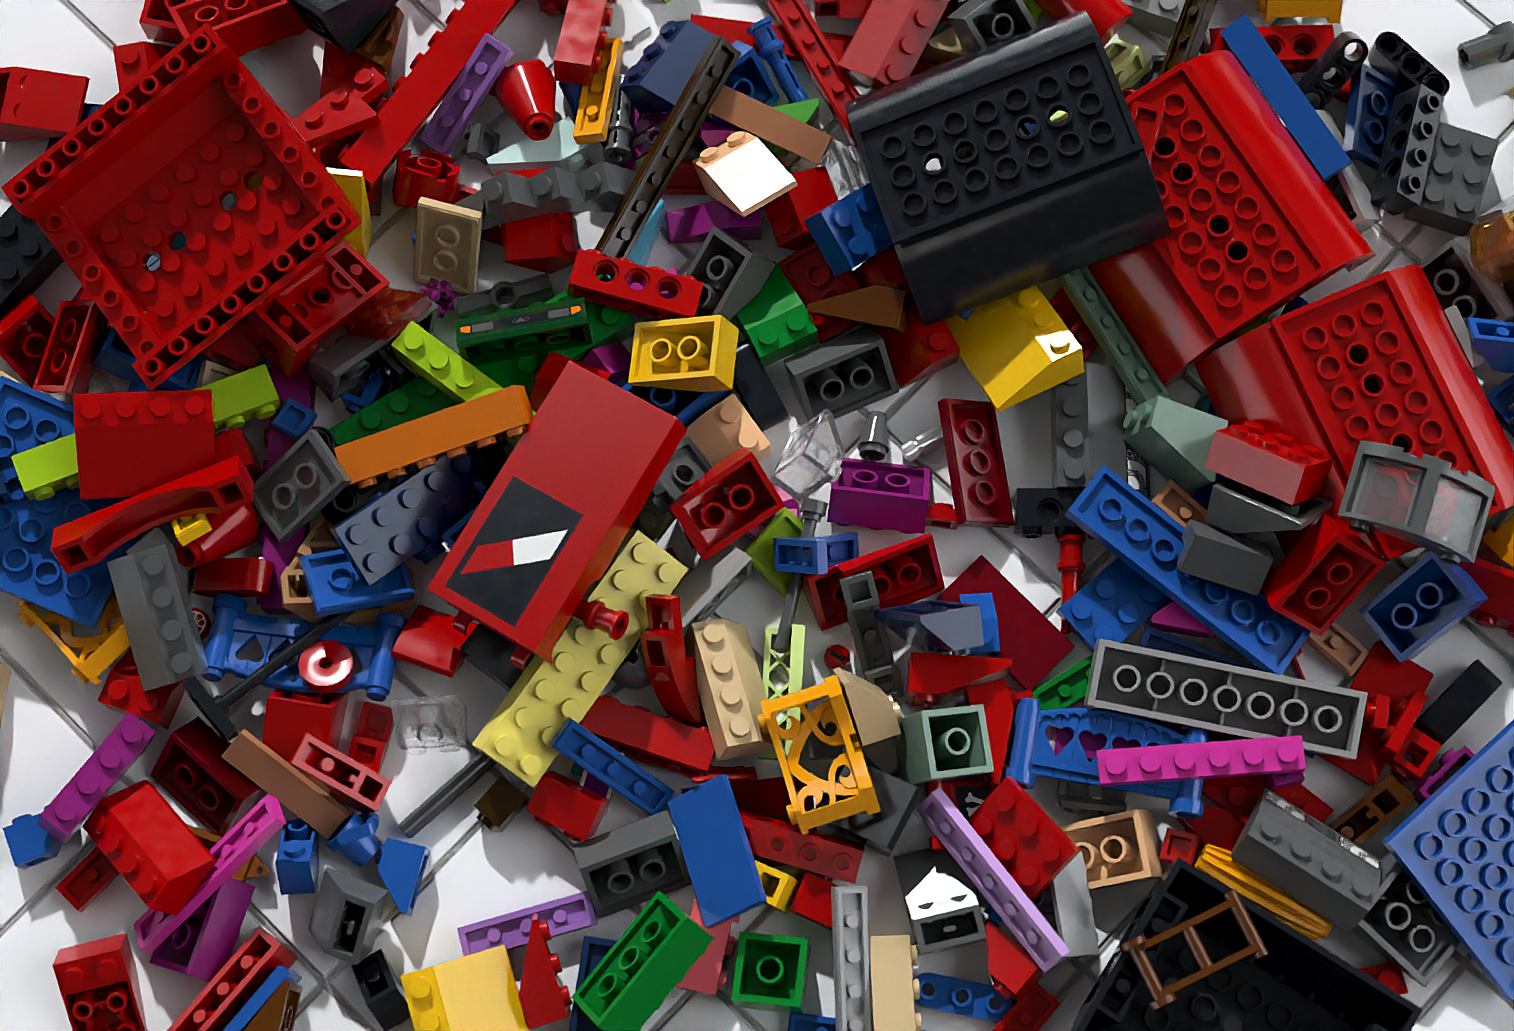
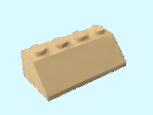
M724 618L692 623L684 636V644L688 657H695L698 694L717 760L721 761L774 751L775 748L770 733L763 734L757 714L763 713L760 701L767 699V695L746 626Z

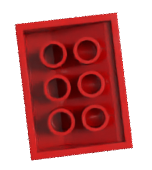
M212 389L73 394L74 429L81 500L131 498L216 464L215 411Z

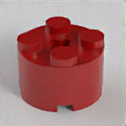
M412 149L400 152L397 157L392 188L393 203L399 207L417 209L419 199L425 197L449 204L457 190L460 165L455 166L454 159L451 156L434 150L421 149L420 154H411Z

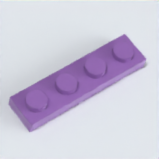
M485 33L419 138L434 150L449 155L514 52L492 35Z
M588 891L457 928L463 955H471L506 944L507 951L527 945L532 915L538 913L540 922L547 920L552 938L598 925Z

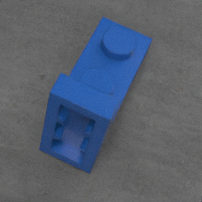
M854 532L805 538H773L775 571L817 575L828 573V567L859 557L858 533Z

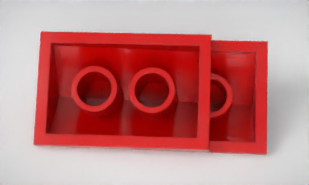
M928 533L828 567V573L805 575L802 590L821 631L848 621L839 579L871 570L880 601V609L910 604L944 590L945 585L932 534Z

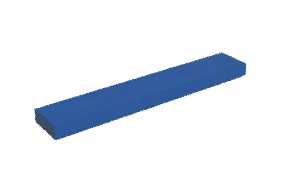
M1245 13L1220 31L1222 37L1324 180H1329L1353 162L1247 14Z

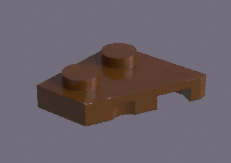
M393 6L350 55L366 63L369 62L371 65L387 72L391 66L405 16L401 9Z

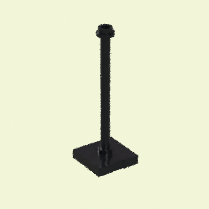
M357 610L328 615L221 697L217 695L212 698L195 675L183 683L189 698L226 744L230 746L239 733L236 726L226 715L230 712L229 707Z

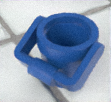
M374 812L351 813L330 836L325 845L358 867H362L375 854L382 843L374 834L379 826V816Z

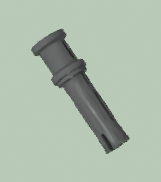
M618 75L611 123L609 124L607 134L608 141L607 146L603 150L604 159L612 164H625L630 161L632 155L629 149V142L633 138L634 133L630 125L632 103L619 87L626 78V75Z

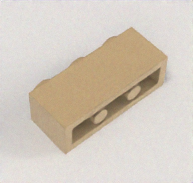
M910 935L869 936L872 1031H922L921 1013H915L914 1000H919L920 998L919 980L912 978V966H917L916 945H910Z

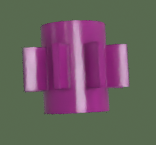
M431 277L429 283L419 286V295L434 301L438 305L437 317L442 319L444 318V313L450 310L454 311L455 308L453 306L458 294L449 291L452 285L446 280L439 282V280Z

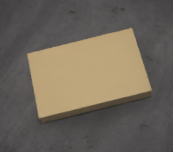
M421 197L417 203L413 280L423 283H429L431 277L439 280V282L446 280L452 284L450 290L469 295L474 294L477 288L483 212Z

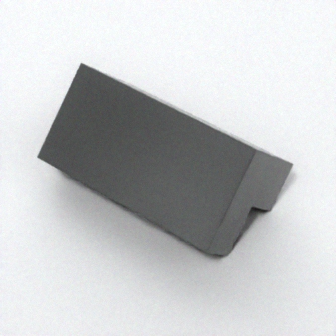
M1189 519L1181 537L1184 547L1177 561L1179 570L1258 596L1274 560L1266 543L1231 532H1224L1216 527Z

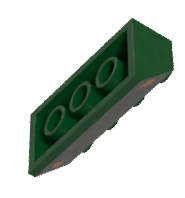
M565 296L554 303L533 302L528 304L526 308L514 310L513 308L505 307L497 309L493 314L481 315L479 313H472L463 316L460 320H455L457 348L461 357L473 366L593 344L584 297Z

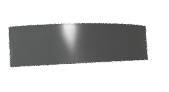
M872 571L839 579L842 598L864 679L880 687L885 695H891L892 699L905 696L899 671L893 659L885 625L874 614V610L880 609V601Z

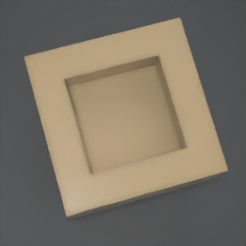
M203 361L195 389L235 375L236 370L209 361Z

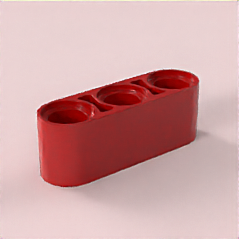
M253 557L217 559L196 568L192 592L211 598L222 593L233 594L239 597H267L274 563Z

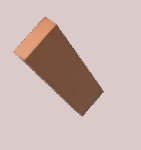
M723 85L708 112L818 166L821 165L834 138L726 85Z
M245 729L240 732L221 756L271 796L278 798L281 804L326 839H329L350 813L347 808Z

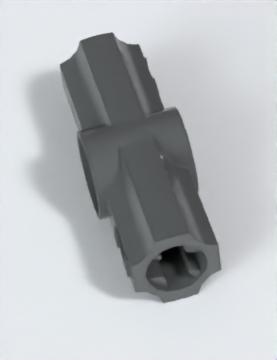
M1511 21L1503 22L1493 27L1487 34L1461 43L1457 48L1458 60L1461 66L1470 71L1496 60L1503 63L1514 59V24Z
M544 273L513 283L500 281L491 289L457 298L456 302L462 319L463 316L472 313H479L481 315L493 314L497 309L510 307L514 310L526 308L530 303L547 302L555 296L548 273ZM505 295L513 297V300L508 304H500L498 302Z

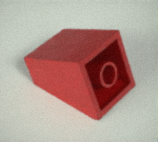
M275 689L267 697L262 743L288 763L293 757L304 733H308L338 750L349 692L313 694Z

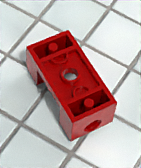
M343 240L250 312L244 334L290 378L309 364V358L316 351L318 341L347 319L351 318L360 326L367 316L380 311L390 282L346 240ZM316 293L323 294L329 301L318 303L312 298V295Z

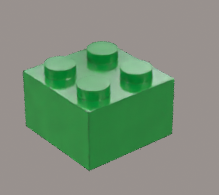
M740 931L731 999L735 1007L803 1014L811 952L808 938Z

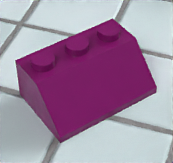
M835 457L827 522L836 523L840 526H865L872 530L889 529L905 534H924L929 504L931 468Z
M230 877L153 951L149 963L210 982L231 957L256 886Z

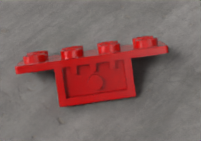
M1375 642L1349 689L1367 692L1366 702H1369V699L1377 694L1391 696L1387 729L1380 734L1365 732L1366 722H1363L1356 759L1347 760L1317 753L1315 755L1366 785L1373 786L1388 759L1399 752L1429 697L1424 693L1434 676L1433 673L1411 660L1400 663L1387 646L1380 642Z

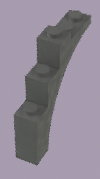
M604 161L580 173L553 166L531 178L504 171L481 183L482 190L453 205L483 212L481 231L516 220L547 214L582 211L615 213L637 172Z

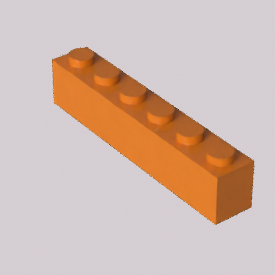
M512 385L335 447L334 451L338 462L352 480L347 486L358 485L359 490L377 485V478L386 475L389 480L408 474L406 468L417 465L418 469L437 464L436 458L447 455L448 459L465 455L467 454V447L477 444L478 449L494 445L497 443L496 437L507 434L508 438L523 435L534 415L525 387Z

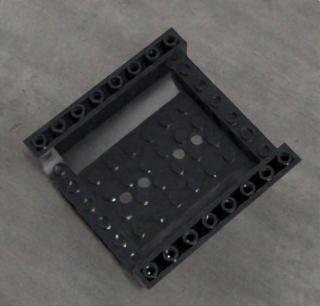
M1084 9L844 102L862 160L925 327L1171 235L1166 212L1144 145L1101 38ZM1061 110L1068 114V118L1063 123L1056 124L1050 120L1051 115L1056 111ZM1024 123H1034L1037 129L1032 135L1024 136L1019 133V128ZM965 146L972 147L975 151L971 158L962 160L957 157L959 149ZM939 158L944 161L942 168L938 171L931 172L926 169V165L931 159Z

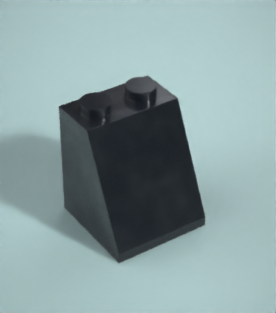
M399 0L287 1L311 32L349 55Z
M480 623L460 647L468 662L508 692L524 672L510 662L511 655L517 645ZM530 655L524 664L525 669L535 655Z
M866 765L881 812L868 815L867 811H863L824 825L859 843L865 844L868 848L889 858L923 789ZM847 766L838 768L836 783L841 784L840 775L843 778L850 775V768ZM823 793V799L816 806V809L830 804L829 794ZM836 795V802L853 796Z

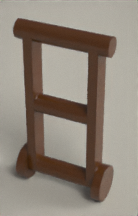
M1235 889L1223 895L1226 902L1157 936L1146 940L1144 934L1118 946L1121 953L1126 950L1129 951L1154 1000L1148 1004L1151 1011L1175 1000L1176 997L1173 992L1252 953L1255 959L1268 954ZM1229 908L1249 947L1212 964L1193 925ZM1181 932L1200 971L1163 989L1144 949Z

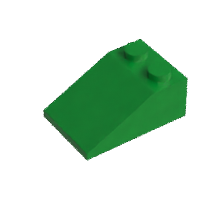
M775 261L773 263L776 265L761 291L733 316L743 338L750 342L764 368L817 343L818 330L808 311H806L804 303Z

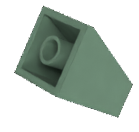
M1156 396L1128 411L1123 423V427L1126 428L1124 440L1167 481L1173 480L1188 493L1215 482L1216 472L1204 467L1216 430L1227 428L1228 421L1164 397Z
M983 704L920 711L904 717L903 722L898 723L901 734L895 735L894 740L901 780L915 786H924L929 782H947L994 772Z

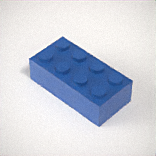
M871 182L804 220L834 276L854 268L893 244Z

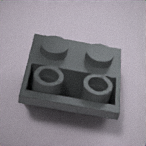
M327 867L324 870L308 930L326 954L358 965L373 949L389 890Z

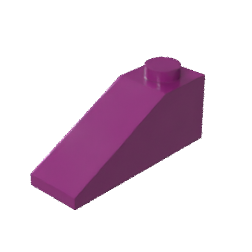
M716 200L666 213L667 244L702 243L713 226L735 235L741 240L761 239L760 208L743 217Z

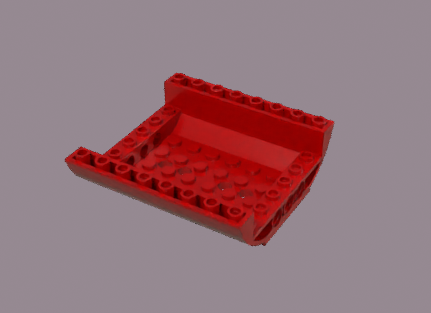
M208 23L202 25L0 187L19 213L38 224L137 358L132 367L150 391H153L362 224L357 210L338 182L271 95ZM254 174H260L262 177L261 185L257 189L250 190L247 185L249 178ZM229 194H235L237 198L236 205L230 210H224L222 206L223 199ZM184 234L186 237L185 246L180 250H174L172 247L173 239L177 235ZM158 254L161 258L159 267L149 271L147 268L148 259L152 255Z
M1228 50L1213 51L1187 62L1183 61L1125 97L1130 112L1134 100L1165 108L1156 145L1162 141H1167L1173 145L1174 151L1170 155L1164 156L1154 149L1150 166L1163 202L1171 235L1087 266L1165 388L1185 376L1190 364L1338 271L1346 268L1349 273L1376 256L1234 54ZM1179 167H1186L1191 171L1192 177L1184 182L1178 181L1174 177L1173 172ZM1215 219H1222L1228 224V230L1222 234H1217L1210 229L1209 224ZM1233 245H1240L1244 247L1247 255L1241 260H1234L1229 256L1228 249Z
M1419 264L1383 272L1274 318L1221 346L1194 363L1219 418L1228 421L1227 428L1230 425L1244 424L1245 421L1255 422L1264 426L1263 431L1273 435L1274 433L1288 435L1293 438V443L1302 447L1304 445H1311L1323 450L1322 455L1333 459L1322 494L1319 497L1333 502L1332 508L1324 514L1346 527L1349 524L1338 516V512L1360 440L1393 445L1395 437H1402L1408 443L1407 453L1415 455L1418 459H1422L1424 453L1452 463L1450 468L1460 471L1461 474H1464L1465 471H1470L1480 476L1496 488L1488 517L1514 507V451L1422 266ZM1351 348H1358L1364 353V363L1358 364L1351 360L1349 355ZM1371 377L1378 382V393H1370L1365 389V378ZM1378 466L1363 515L1404 525L1416 483L1409 479L1407 472ZM1437 483L1423 532L1438 538L1446 536L1457 500V493ZM1320 517L1301 530L1273 531L1285 557ZM1369 530L1368 533L1353 531L1382 557L1385 562L1421 547L1409 541Z

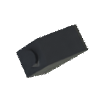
M382 949L367 956L358 965L351 966L367 1007L384 1031H389L395 1026L401 1025L411 1017L403 986Z

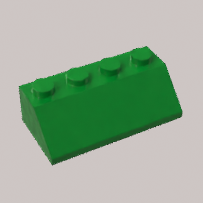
M658 891L571 998L597 1027L603 1031H640L650 1016L661 1007L664 999L672 989L683 980L690 967L705 953L714 937L662 892Z

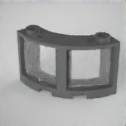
M1360 440L1338 512V516L1349 524L1348 528L1359 533H1368L1369 530L1409 541L1439 556L1440 561L1447 564L1459 565L1460 561L1474 563L1496 488L1470 471H1465L1464 474H1461L1460 471L1450 468L1452 463L1424 453L1422 459H1418L1415 455L1402 452V447Z

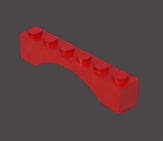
M236 455L54 528L51 550L66 575L98 563L125 542L163 523L195 514L224 513L252 502L254 481L240 455Z

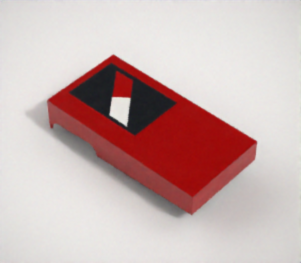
M569 360L427 587L428 590L459 611L453 621V629L466 636V629L469 623L475 620L511 641L517 647L511 655L510 662L523 671L525 670L524 664L530 655L536 654L552 664L554 662L552 659L553 649L583 595L594 581L601 580L686 433L687 428L677 417Z

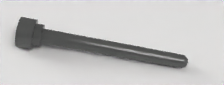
M812 498L802 499L800 512H802L801 518L804 519L800 538L814 537L816 525L821 522L822 517H825L828 503ZM792 572L774 645L775 651L780 654L786 652L805 573Z

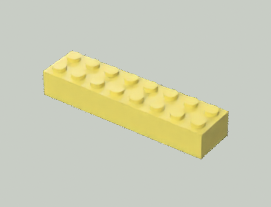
M629 529L601 580L594 581L582 597L587 602L599 600L605 604L606 608L616 612L619 610L626 611L629 614V623L624 635L619 640H613L609 638L608 633L598 629L589 630L583 625L581 620L571 616L553 649L552 659L554 662L550 664L535 655L471 745L520 781L534 788L559 753L549 745L553 737L568 717L577 723L581 722L639 640L640 633L648 627L645 597L651 594L670 595L688 568L639 530Z

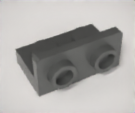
M1063 780L1058 782V803L1066 811L1082 813L1084 809L1097 810L1099 814L1104 816L1127 811L1126 792Z

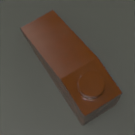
M887 282L886 287L873 285L807 305L806 311L815 316L905 334L913 295L905 291L906 286Z
M1391 772L1327 826L1359 846L1409 807L1415 797L1398 777Z

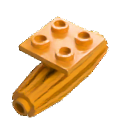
M1208 843L1205 845L1196 860L1195 868L1227 888L1235 889L1240 896L1315 942L1319 937L1323 939L1327 937L1334 924L1333 922L1229 857L1231 851Z

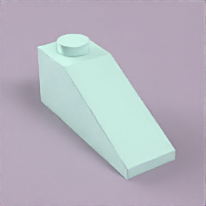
M570 116L553 125L552 132L548 138L535 141L527 137L486 158L492 176H496V173L500 171L534 168L549 169L553 166L572 171L583 166L585 161L589 159L586 144L577 145L573 138L575 125Z

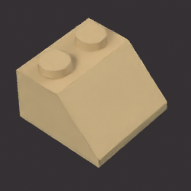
M840 667L833 669L834 675L837 674L855 732L862 746L901 734L898 723L903 722V717L898 703H894L891 695L886 696L880 687Z

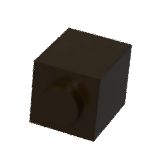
M500 776L474 805L480 812L476 818L489 830L496 826L503 832L529 801L503 776Z

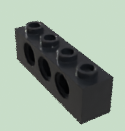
M1419 84L1395 96L1370 200L1372 204L1392 216L1420 206L1444 102V97L1423 84Z
M1017 488L1013 496L1014 534H1022V537L1027 539L1040 538L1042 534H1055V538L1065 534L1087 535L1089 539H1094L1064 516L1084 489ZM1136 489L1148 499L1147 489ZM1045 508L1051 509L1055 513L1056 519L1052 521L1043 519L1040 515V510Z

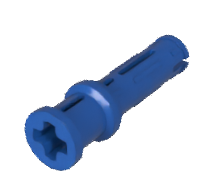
M771 17L759 20L748 27L746 31L748 35L753 36L760 49L758 53L760 58L767 60L789 104L810 100L783 51L785 44L775 34L771 26Z

